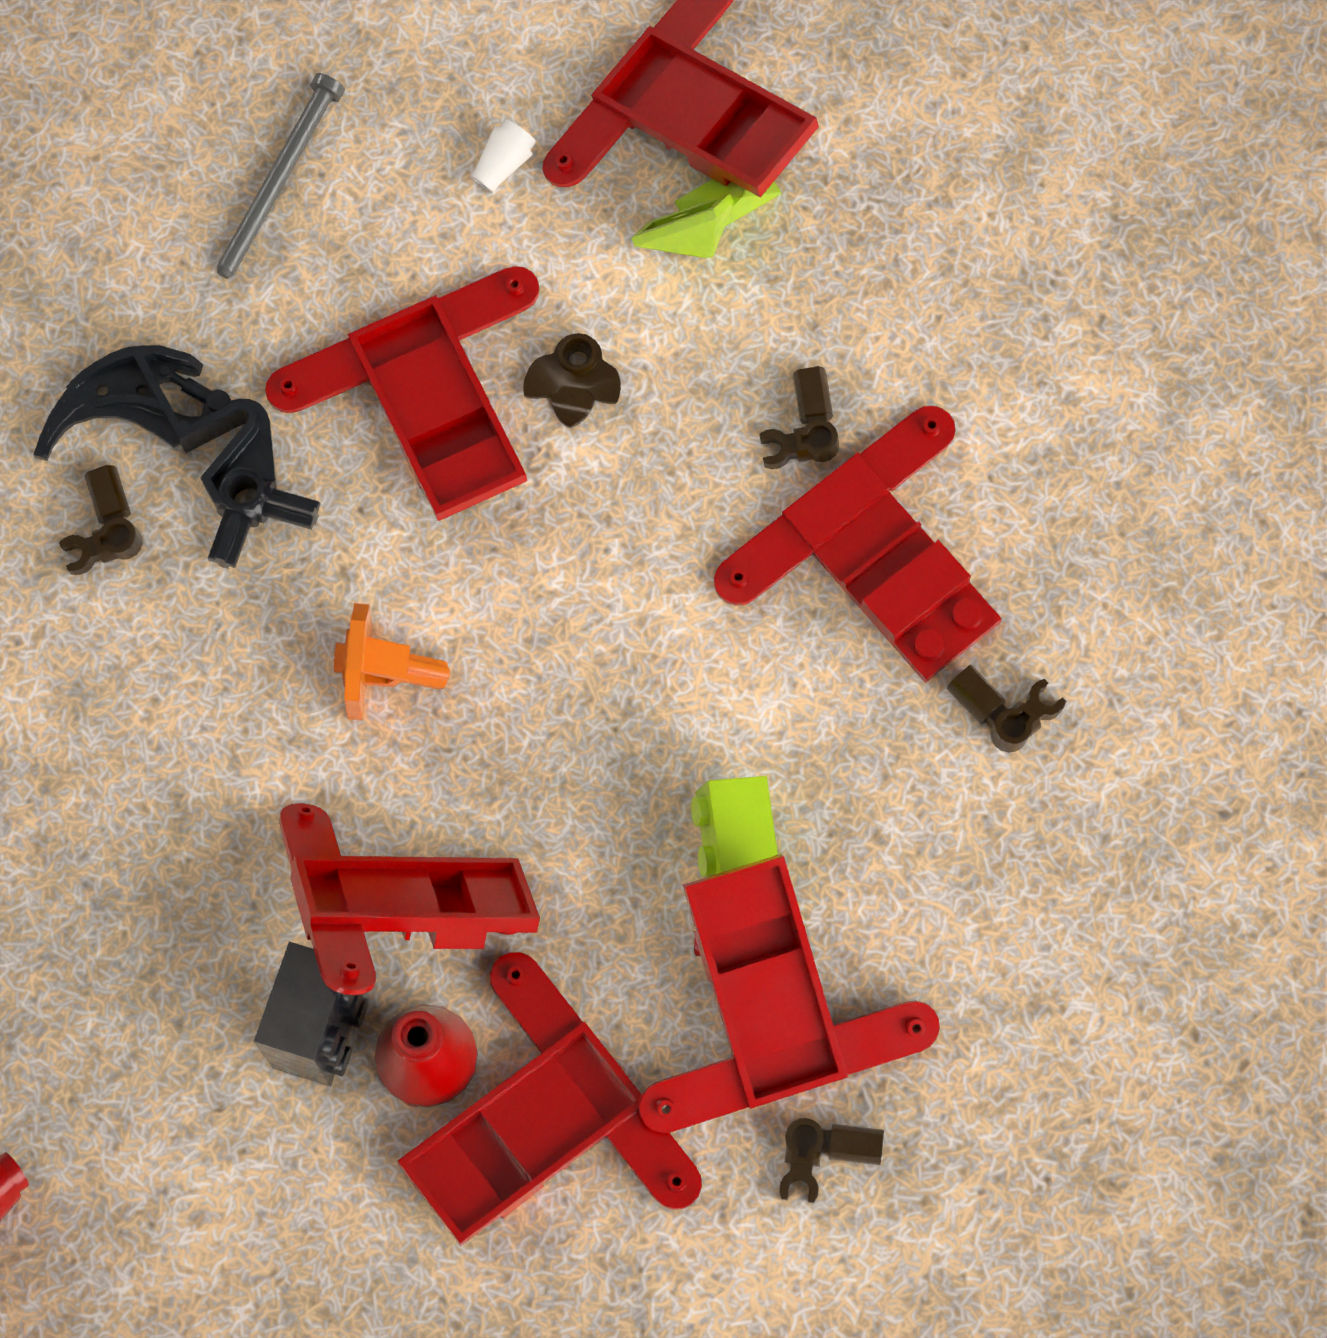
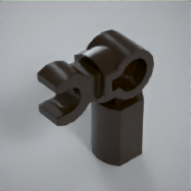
M815 366L798 369L793 373L800 422L807 425L793 429L794 433L784 434L776 429L765 430L759 434L761 444L776 443L781 447L778 454L763 457L765 468L778 469L786 465L790 459L798 458L799 462L810 460L826 462L836 456L839 450V438L836 428L828 422L833 418L827 374L824 367Z
M105 465L88 471L84 475L98 522L104 525L102 528L92 531V536L83 538L79 535H70L59 542L60 547L65 552L76 548L82 549L81 558L76 562L66 565L71 575H81L88 572L96 561L101 560L103 563H107L116 559H130L141 550L143 544L142 536L139 530L127 520L131 512L117 467L114 465Z
M972 664L958 674L947 687V690L981 725L985 722L991 728V740L995 747L1008 753L1016 752L1023 748L1028 738L1041 728L1040 720L1056 718L1062 712L1067 702L1062 697L1051 706L1041 703L1039 694L1048 685L1046 679H1042L1031 687L1026 703L1019 701L1012 708L1007 709L1004 706L1006 700Z
M799 1118L793 1121L785 1134L786 1151L784 1163H789L791 1166L790 1172L780 1182L779 1192L781 1199L788 1200L789 1187L793 1182L803 1181L809 1187L808 1203H815L819 1187L817 1180L812 1175L813 1166L820 1167L821 1152H829L830 1160L881 1165L884 1130L832 1124V1130H824L816 1121L809 1118Z

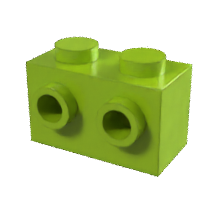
M767 776L708 780L695 791L696 796L691 801V815L694 825L700 827L703 846H700L698 850V866L703 877H709L778 855Z

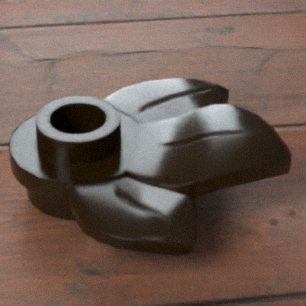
M581 333L570 334L564 337L556 345L554 353L534 360L527 371L523 383L525 398H551V405L557 418L567 428H572L583 422L592 411L595 400L605 404H616L621 392V380L616 368L602 359V351L597 341ZM575 352H582L587 356V360L581 365H574L569 361V357Z

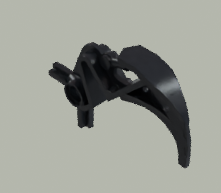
M161 345L131 346L112 352L82 370L66 386L67 389L50 412L33 454L35 458L48 461L54 446L68 429L75 424L98 418H117L135 423L158 436L173 448L181 445L185 453L245 424L200 477L207 494L217 509V513L222 517L208 560L218 563L223 568H236L250 527H258L259 523L264 524L268 518L311 530L313 525H316L321 505L319 501L277 490L271 422L267 411L260 403L254 400L242 398L231 400L225 391L219 389L210 390L190 377L185 379L177 373L192 377L200 376L203 364L191 354ZM173 382L182 387V392L204 404L201 416H186L174 412L160 385ZM102 387L108 388V392L105 395H99L98 390ZM140 388L148 389L147 394L138 395ZM244 489H254L257 491L256 496L249 502L238 503L234 501L236 495Z

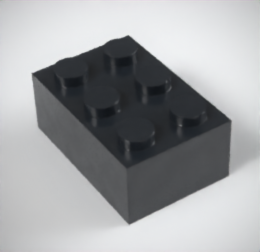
M289 941L254 1043L273 1069L331 1087L335 1075L342 1077L345 1074L352 1053V1047L346 1045L347 1038L352 1026L360 1028L369 999L363 997V994L346 995L335 992L327 987L322 980L314 949Z

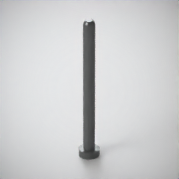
M323 73L315 74L310 83V87L314 90L313 95L217 265V273L220 276L228 279L235 274L331 100L335 102L340 101L345 88L334 78Z

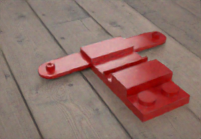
M676 0L654 28L649 26L591 94L593 100L547 153L543 160L542 170L546 180L557 187L574 186L587 177L628 127L631 129L636 127L663 142L666 149L670 150L673 148L686 155L689 165L726 187L732 181L761 198L818 129L819 125L815 116L694 50L734 0Z
M508 267L438 298L437 295H434L348 334L349 338L272 373L265 387L267 400L273 408L280 412L294 413L369 381L399 441L400 448L420 489L422 488L437 521H441L528 481L527 475L460 340L507 320L533 306L539 297L540 287L538 279L532 271L525 267Z
M923 406L915 410L860 454L857 452L783 510L780 517L719 565L714 576V587L718 596L728 604L735 606L746 605L757 599L813 554L925 683L928 682L1002 621L999 614L970 583L971 575L939 539L934 542L921 528L922 524L919 521L916 522L891 494L892 491L947 449L953 442L956 428L955 421L950 413L937 406Z
M305 803L288 805L280 812V829L292 870L290 879L306 938L312 942L323 982L335 992L346 995H360L371 991L375 986L376 972L364 932H402L404 940H410L411 932H428L433 949H484L487 932L512 935L516 933H537L540 916L518 858L341 856L327 812L320 807Z
M782 854L683 884L682 886L696 930L694 931L707 979L712 984L718 1005L717 1009L721 1015L732 1055L731 1058L657 1081L648 1086L642 1093L638 1104L639 1115L644 1124L651 1130L659 1133H669L748 1107L752 1109L848 1078L850 1074L921 1052L931 1047L937 1039L940 1030L939 1018L935 1010L929 1005L915 1000L899 1003L837 1024L832 1023L785 857Z
M510 952L501 956L493 964L490 973L491 986L497 997L541 1054L397 1161L400 1168L461 1247L499 1217L503 1219L542 1189L544 1183L563 1169H567L569 1164L604 1138L610 1141L637 1178L660 1205L671 1210H680L691 1206L699 1197L702 1188L701 1175L695 1164L670 1132L659 1133L651 1130L644 1124L639 1115L638 1105L642 1094L533 958L521 952ZM673 1182H678L680 1185L676 1186Z

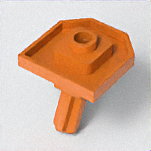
M354 603L350 629L346 630L345 643L336 642L334 654V672L342 673L343 686L345 687L344 703L347 719L363 720L366 685L394 687L404 682L437 690L445 688L450 677V669L446 661L411 654L410 646L371 638L372 618L370 604Z

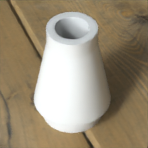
M505 119L500 127H493L478 164L470 178L493 194L504 180L533 155L531 148L536 143L535 139L520 126Z

